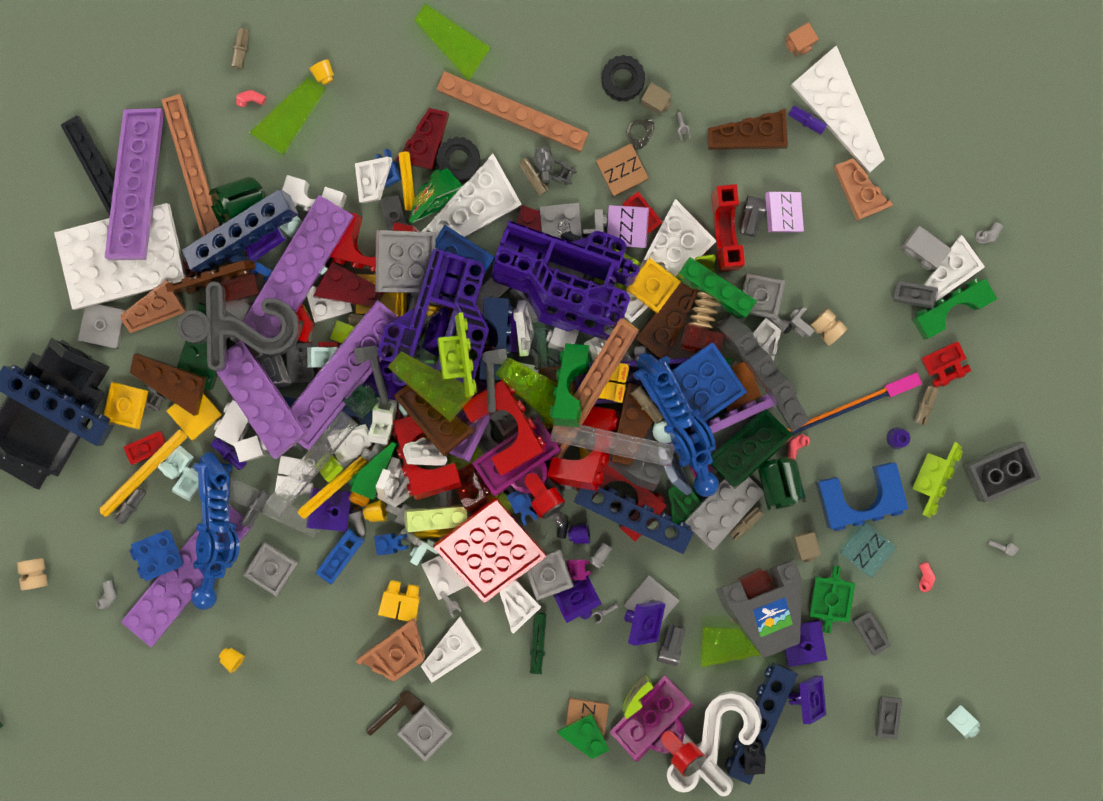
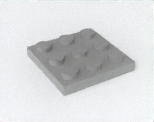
M376 230V292L420 293L433 248L436 249V232Z

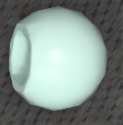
M665 420L655 423L652 429L654 438L664 444L672 442L670 434L664 431V427L668 425Z

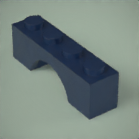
M484 297L483 319L490 323L497 333V346L495 350L506 349L507 357H509L510 344H506L507 336L511 335V324H507L508 316H512V304H509V299ZM481 358L479 380H486V363ZM494 364L495 381H502L504 377H508L509 365Z

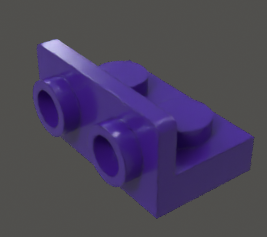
M446 307L441 308L430 316L422 344L423 349L435 356H439L437 339L446 336L450 322L448 318L451 310Z

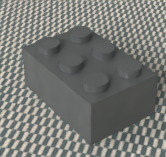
M1025 442L1012 443L963 464L977 500L985 503L1041 479Z

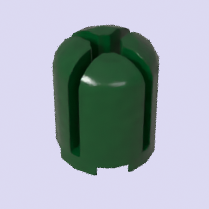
M246 177L210 189L209 195H213L214 205L211 208L217 221L226 223L266 198L265 192L259 191L262 189L261 184L253 177Z
M781 457L777 462L775 459L768 460L759 467L758 472L768 511L771 510V506H775L776 509L793 506L795 503H799L798 500L802 499L803 503L807 502L798 465L793 458Z

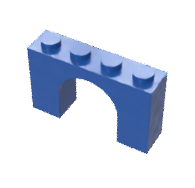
M889 462L872 467L878 487V495L875 502L865 510L856 511L847 505L838 477L816 481L827 528L840 531L846 529L845 525L853 524V526L865 524L864 520L872 519V521L884 519L883 515L891 514V516L903 514V510H907L908 505L897 463Z

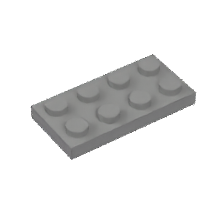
M579 203L540 207L542 232L561 238L560 235L562 233L572 231L573 234L581 236L582 239ZM549 262L548 265L550 268L559 269V271L572 276L576 275V277L581 279L585 275L553 262ZM556 278L557 280H559V281H561V282L570 284V282H567V281H565V280Z
M750 477L736 489L723 478L719 482L717 492L713 496L706 497L683 523L691 526L690 530L710 550H714L761 498L764 492Z

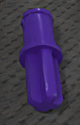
M793 106L789 111L788 115L802 123L803 127L807 126L819 135L823 133L827 126L826 123L812 116L813 113L809 114L797 106Z
M217 437V440L215 439L211 443V447L223 456V460L227 459L238 470H242L246 466L247 461L239 462L235 448H231L222 439Z

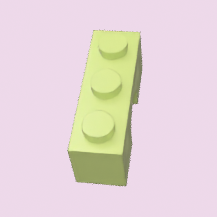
M458 504L435 509H405V530L415 532L456 528L467 520V506Z

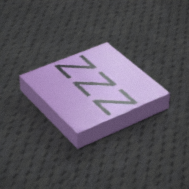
M766 192L768 232H804L801 192Z
M609 205L607 234L624 240L626 247L646 248L649 208Z

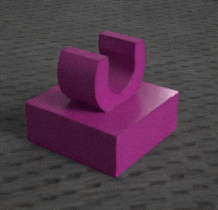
M584 559L567 560L572 580H584L586 576L591 574V571H585V564H590V561Z

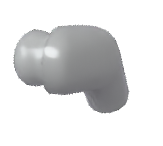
M995 222L990 231L982 232L981 230L977 232L976 241L980 244L993 243L1003 229V225Z
M375 443L372 451L365 448L361 457L367 461L373 460L383 451L386 444Z
M112 580L102 583L105 593L101 599L96 601V606L100 610L109 608L116 599Z

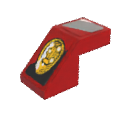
M302 303L296 312L299 321L304 322L299 341L311 343L315 323Z

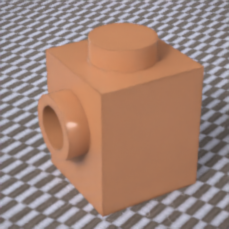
M808 22L788 34L785 39V45L790 53L793 52L794 56L800 53L803 56L812 50V46L817 43L819 38Z

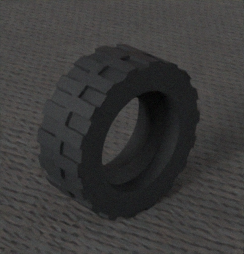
M615 56L604 66L601 77L602 88L605 90L606 95H609L613 100L627 102L630 99H634L635 96L640 94L645 82V71H643L642 64L640 65L639 61L632 56ZM620 69L630 71L633 76L631 85L626 88L616 86L613 80L615 72Z
M464 137L447 139L438 149V155L436 156L439 170L448 168L459 182H466V180L471 179L480 168L481 159L476 145ZM461 150L467 154L468 164L466 167L454 169L450 165L449 157L452 152Z

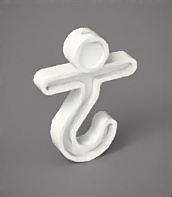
M730 691L721 693L711 701L705 711L702 741L696 744L705 754V762L697 772L688 777H683L671 764L667 772V779L673 789L683 793L689 792L695 788L702 777L720 796L730 794L733 789V781L717 765L722 716L728 710L740 713L743 717L744 725L739 733V740L744 745L752 744L760 732L762 722L760 709L752 698L744 693ZM684 734V745L688 742H693L686 734Z

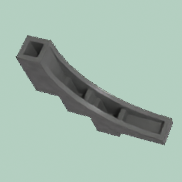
M733 315L717 324L716 327L724 341L737 353L757 378L779 410L789 429L794 432L810 420L797 399V393L791 382L777 369L770 354L759 346L751 330Z

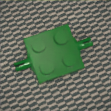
M833 565L832 577H814L809 616L821 618L825 621L823 632L831 634L832 622L842 621L849 623L855 589L854 582L840 579L841 567Z

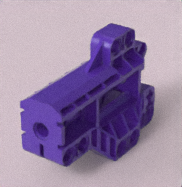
M509 220L495 255L492 279L498 284L527 293L539 322L568 332L577 330L607 341L610 335L606 334L603 328L609 326L614 330L619 320L624 319L630 301L629 294L624 290L615 288L614 284L615 282L625 286L634 284L639 273V266L633 264V261L623 258L626 243L621 238L594 231L589 237L569 242ZM549 262H553L604 280L605 282L603 285L593 283V281L589 282L578 278L576 275L572 276L561 272L559 269L555 270L548 267ZM556 278H559V279L565 280V281H567V282H570V284L561 282V281L557 280ZM573 284L582 286V287L587 288V289L584 290V289L575 287V286H573ZM552 293H558L560 296H554ZM619 297L623 298L621 305L617 304ZM572 300H577L580 303H574ZM547 311H553L555 314H549ZM612 313L617 314L614 321L610 320ZM567 317H570V318H572L574 321H569V320H567L566 318H567ZM592 320L595 323V327L588 328L584 322Z
M433 248L416 307L386 325L379 345V356L386 361L396 363L392 376L395 384L399 386L407 385L412 378L414 368H416L417 371L426 374H435L431 391L437 398L458 404L465 403L468 400L466 397L458 399L455 396L457 389L461 388L465 391L462 378L443 380L440 356L437 365L417 360L415 356L431 302L452 308L453 312L445 337L454 336L456 331L455 316L458 313H463L469 328L466 339L469 338L471 349L476 350L478 354L477 359L473 361V371H471L472 380L475 379L489 328L476 306L485 276V269L482 263ZM473 267H478L481 269V274L476 277L472 276L470 270ZM446 273H449L455 276H459L461 278L460 280H457L451 277H447L445 275ZM466 287H474L476 289L473 296L465 295L464 290ZM440 292H442L445 294L455 296V298L453 300L439 295ZM392 326L399 328V335L395 338H392L388 333ZM481 331L484 335L481 341H474L472 338L473 332ZM389 345L393 348L394 352L391 357L384 356L383 348ZM398 364L412 368L411 373L407 369L405 370L404 375L407 376V380L399 382V378L396 377L397 373L400 374L403 368L397 369ZM443 383V387L450 389V385L454 386L451 391V397L447 396L449 394L447 391H443L441 394L438 393L439 390L436 388V385Z

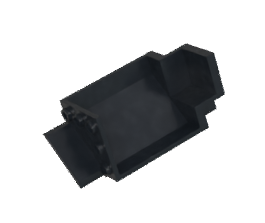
M51 338L41 356L35 353L31 354L22 373L40 378V383L43 385L49 384L56 387L59 394L63 396L67 394L75 398V403L79 405L85 404L93 409L92 412L95 413L105 396V393L98 387L110 367L92 359L93 357L85 352L71 347L64 340L60 342ZM19 380L17 382L18 389H21L23 383L21 380ZM38 389L34 393L36 399L40 397ZM7 396L0 408V469L40 490L47 476H50V474L59 476L81 437ZM54 399L52 401V408L56 409L57 401ZM71 409L69 411V417L73 419L75 416V412L73 409ZM91 419L87 420L86 426L89 424Z

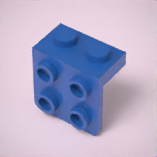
M169 530L131 544L130 554L133 560H137L139 564L137 568L138 574L141 579H145V582L183 566V561Z

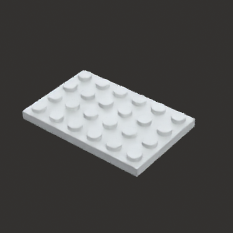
M170 204L154 206L152 209L146 260L108 261L104 258L110 218L54 232L73 310L152 291L166 279H168L169 283H182L181 279L187 278Z

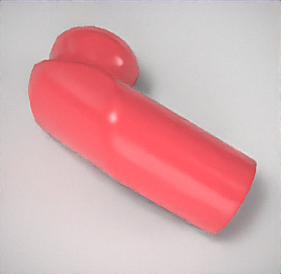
M253 90L244 91L236 96V104L239 107H245L247 102L254 101L264 105L266 96Z
M800 434L792 438L788 443L786 457L796 460L797 450L809 445V437Z
M924 562L919 565L923 573L919 589L922 592H928L932 589L936 578L929 563Z

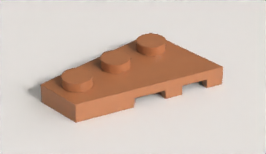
M854 158L833 167L857 221L893 206V203L881 194L880 188L878 186L875 187L868 179L867 173Z
M168 279L121 314V321L130 334L185 313V307L176 292H167L165 284L169 283Z

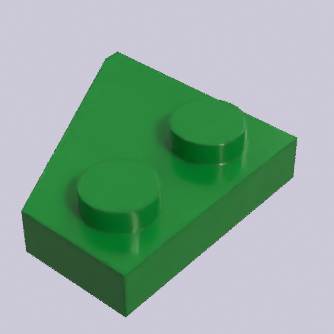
M675 485L667 490L672 521L676 524H679L680 521L684 522L701 503L693 490L688 495L684 494Z
M592 713L557 730L558 735L591 759L609 751V747Z

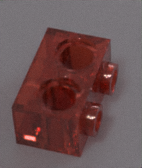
M686 324L681 340V348L697 353L713 342L721 353L725 334Z
M469 464L458 470L462 487L456 488L464 509L473 514L492 501L490 497L492 492L474 465Z

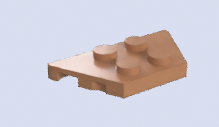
M412 618L361 655L356 662L359 665L363 663L373 668V672L382 674L393 682L423 662L425 654L416 619Z

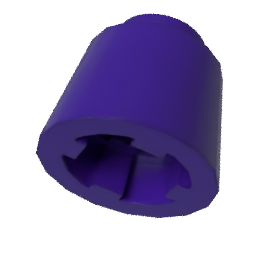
M896 427L888 432L886 440L893 449H901L909 444L910 435L904 429Z
M584 522L571 526V529L568 530L569 541H573L574 544H590L588 523Z

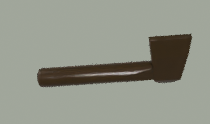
M404 690L400 694V699L366 729L367 734L370 736L374 734L404 705L413 715L424 703L409 690Z

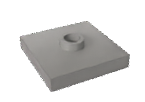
M746 273L743 292L757 300L749 314L777 320L786 281Z
M99 304L85 307L78 340L119 349L124 326L121 321V314L126 310Z
M264 542L243 576L277 597L299 562L268 542Z
M561 549L547 554L546 558L527 571L536 600L575 587Z
M648 575L624 606L628 610L635 612L636 604L663 602L666 604L663 621L680 600Z
M425 704L403 726L397 735L426 762L453 734V731Z

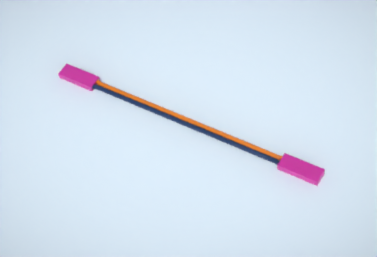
M913 373L884 385L885 388L809 419V422L794 432L789 428L787 429L792 434H796L885 396L892 397L922 385L918 373ZM710 464L707 465L709 472L715 470ZM690 467L694 478H696L697 473Z

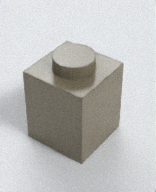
M651 82L640 104L660 116L663 111L667 112L671 106L670 98L672 94Z
M810 530L792 535L798 559L804 560V562H811L816 560V556L821 555L815 532Z

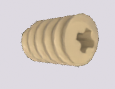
M698 292L697 296L701 300H695V304L699 307L692 309L697 315L690 316V319L694 322L688 323V327L709 333L706 330L713 329L709 321L716 320L711 314H718V311L713 307L720 306V303L708 294Z

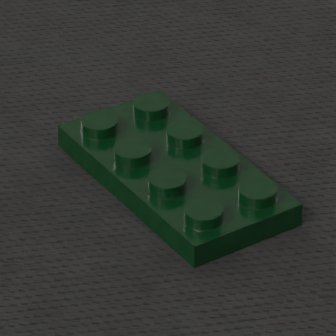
M198 303L196 311L206 315V304ZM230 337L227 338V347L230 341ZM185 341L177 367L207 377L204 388L211 391L214 388L218 374L208 367L207 342L197 345Z
M765 409L711 455L713 463L710 465L736 489L793 438V434Z

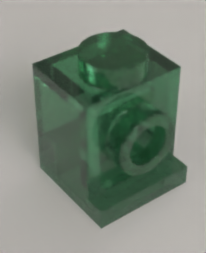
M361 384L352 392L348 399L345 397L342 399L362 419L379 402L374 396L376 392L368 385L363 387Z

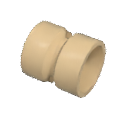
M829 308L809 325L815 330L816 334H822L821 339L828 346L834 343L848 329L840 320H835L836 316Z
M44 558L17 562L18 574L22 575L19 579L21 590L48 586L47 575L43 573V570H45Z

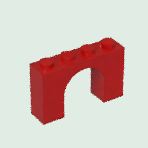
M737 184L717 186L711 194L718 271H738L745 265L743 245H738L735 231V209L739 205Z
M349 212L354 218L330 258L337 264L344 265L345 262L352 263L351 266L354 268L363 269L366 266L370 267V271L376 272V256L366 257L360 252L358 247V235L363 217ZM394 222L392 231L418 232V229L414 226Z
M504 380L495 384L496 411L505 410L513 415L518 424V436L513 445L491 458L501 476L510 473L546 452L544 439L541 435L537 436L534 430L536 428L535 423L531 417L527 418L524 413L526 410L521 400L517 401L514 395L516 393L515 388L511 382L507 383ZM487 390L461 404L471 423H476L491 414L488 412Z
M592 407L578 431L595 434V448L587 457L581 460L553 457L547 476L554 484L598 491L599 485L603 482L605 466L609 463V452L614 446V436L620 420L615 410Z
M410 416L393 421L394 428L392 429L394 440L398 439L399 446L396 449L399 458H403L405 464L401 465L404 477L408 476L409 484L406 485L410 496L413 495L416 500L462 487L455 463L432 470L422 469L414 464H407L403 453L404 445L409 442H416L418 439L426 438L427 436Z
M609 465L605 466L603 482L599 487L603 488L613 481H624L634 488L637 495L636 505L641 507L643 504L654 508L653 513L657 515L666 508V505L663 503L665 499L657 492L653 494L648 489L634 485ZM595 492V493L592 495V500L595 498V496H596L599 492ZM634 509L629 515L631 520L639 518L638 510ZM650 518L647 521V527L651 525L655 518ZM623 525L619 527L635 542L642 535Z

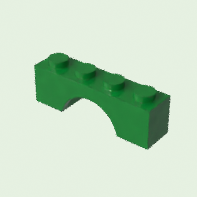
M691 257L685 261L676 275V278L690 288L700 290L717 300L727 312L741 321L748 316L757 300Z
M976 278L967 283L968 287L961 290L959 288L951 292V297L947 300H944V298L937 300L934 309L927 310V308L918 311L916 313L917 317L912 319L923 340L929 339L946 329V316L953 306L962 304L975 311L997 300L998 298L986 279L979 281Z
M565 343L564 350L560 352V362H562L561 369L558 368L557 381L559 382L558 387H555L553 392L555 404L550 409V418H553L556 426L579 428L582 413L581 403L569 393V389L576 377L589 371L591 359L589 345Z

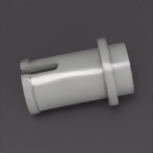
M602 542L595 555L590 557V563L600 569L601 566H604V561L613 549Z

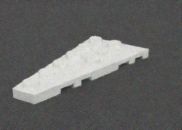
M835 46L792 83L791 87L820 120L827 124V128L869 174L885 158L839 50Z
M494 154L488 158L484 165L476 171L473 177L463 185L441 212L421 232H436L437 238L443 226L447 225L466 238L522 206Z
M675 199L642 261L639 271L647 260L651 258L676 277L689 257L695 260L696 257L702 256L716 240ZM627 292L630 301L624 317L632 323L648 307Z

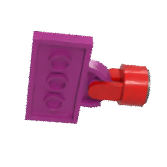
M537 417L533 420L536 425L534 430L537 436L541 435L544 439L546 452L510 473L501 476L491 458L513 445L518 436L517 431L472 464L495 497L510 486L524 494L532 493L535 499L531 502V506L540 519H546L565 505V500L556 487L548 490L545 486L548 479V468L545 462L561 452V449L542 421Z
M664 676L641 699L643 707L628 719L624 717L610 733L634 761L638 762L651 748L658 753H671L673 755L671 759L672 765L683 777H688L697 772L704 764L705 754L694 742H688L684 745V726L680 718L693 704L667 676Z

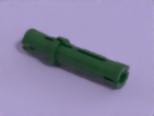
M535 613L532 650L529 653L531 655L530 673L542 674L547 614ZM539 625H540V635H539V641H538V632H539ZM537 646H539V648H538V660H537V662H536Z

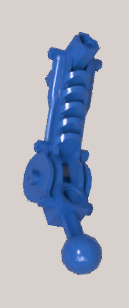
M643 353L636 362L639 370L633 373V377L641 380L651 400L658 406L668 425L664 427V431L670 434L674 446L673 449L681 458L679 460L680 466L689 465L697 473V477L694 480V489L697 494L704 497L713 496L718 490L719 481L707 468V465L713 463L710 452L716 449L712 430L700 418L701 412L697 409L692 411L682 394L680 384L668 365L670 358L664 356L656 360L651 354ZM689 427L692 434L688 436L683 428Z
M206 452L200 457L199 463H195L193 469L198 471L199 497L202 503L203 522L198 523L196 526L199 535L196 541L197 561H194L193 567L200 570L203 580L201 586L193 591L191 599L193 605L200 610H207L214 606L217 601V594L213 589L215 578H224L226 568L232 567L239 554V539L235 532L236 525L229 521V472L232 471L233 467L232 464H221L213 452Z

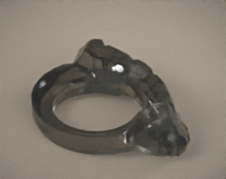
M645 119L644 121L636 120L628 125L626 137L633 144L634 149H642L650 141L649 139H651L654 132V122L651 119ZM634 125H642L647 134L644 138L633 139L630 136L631 128Z

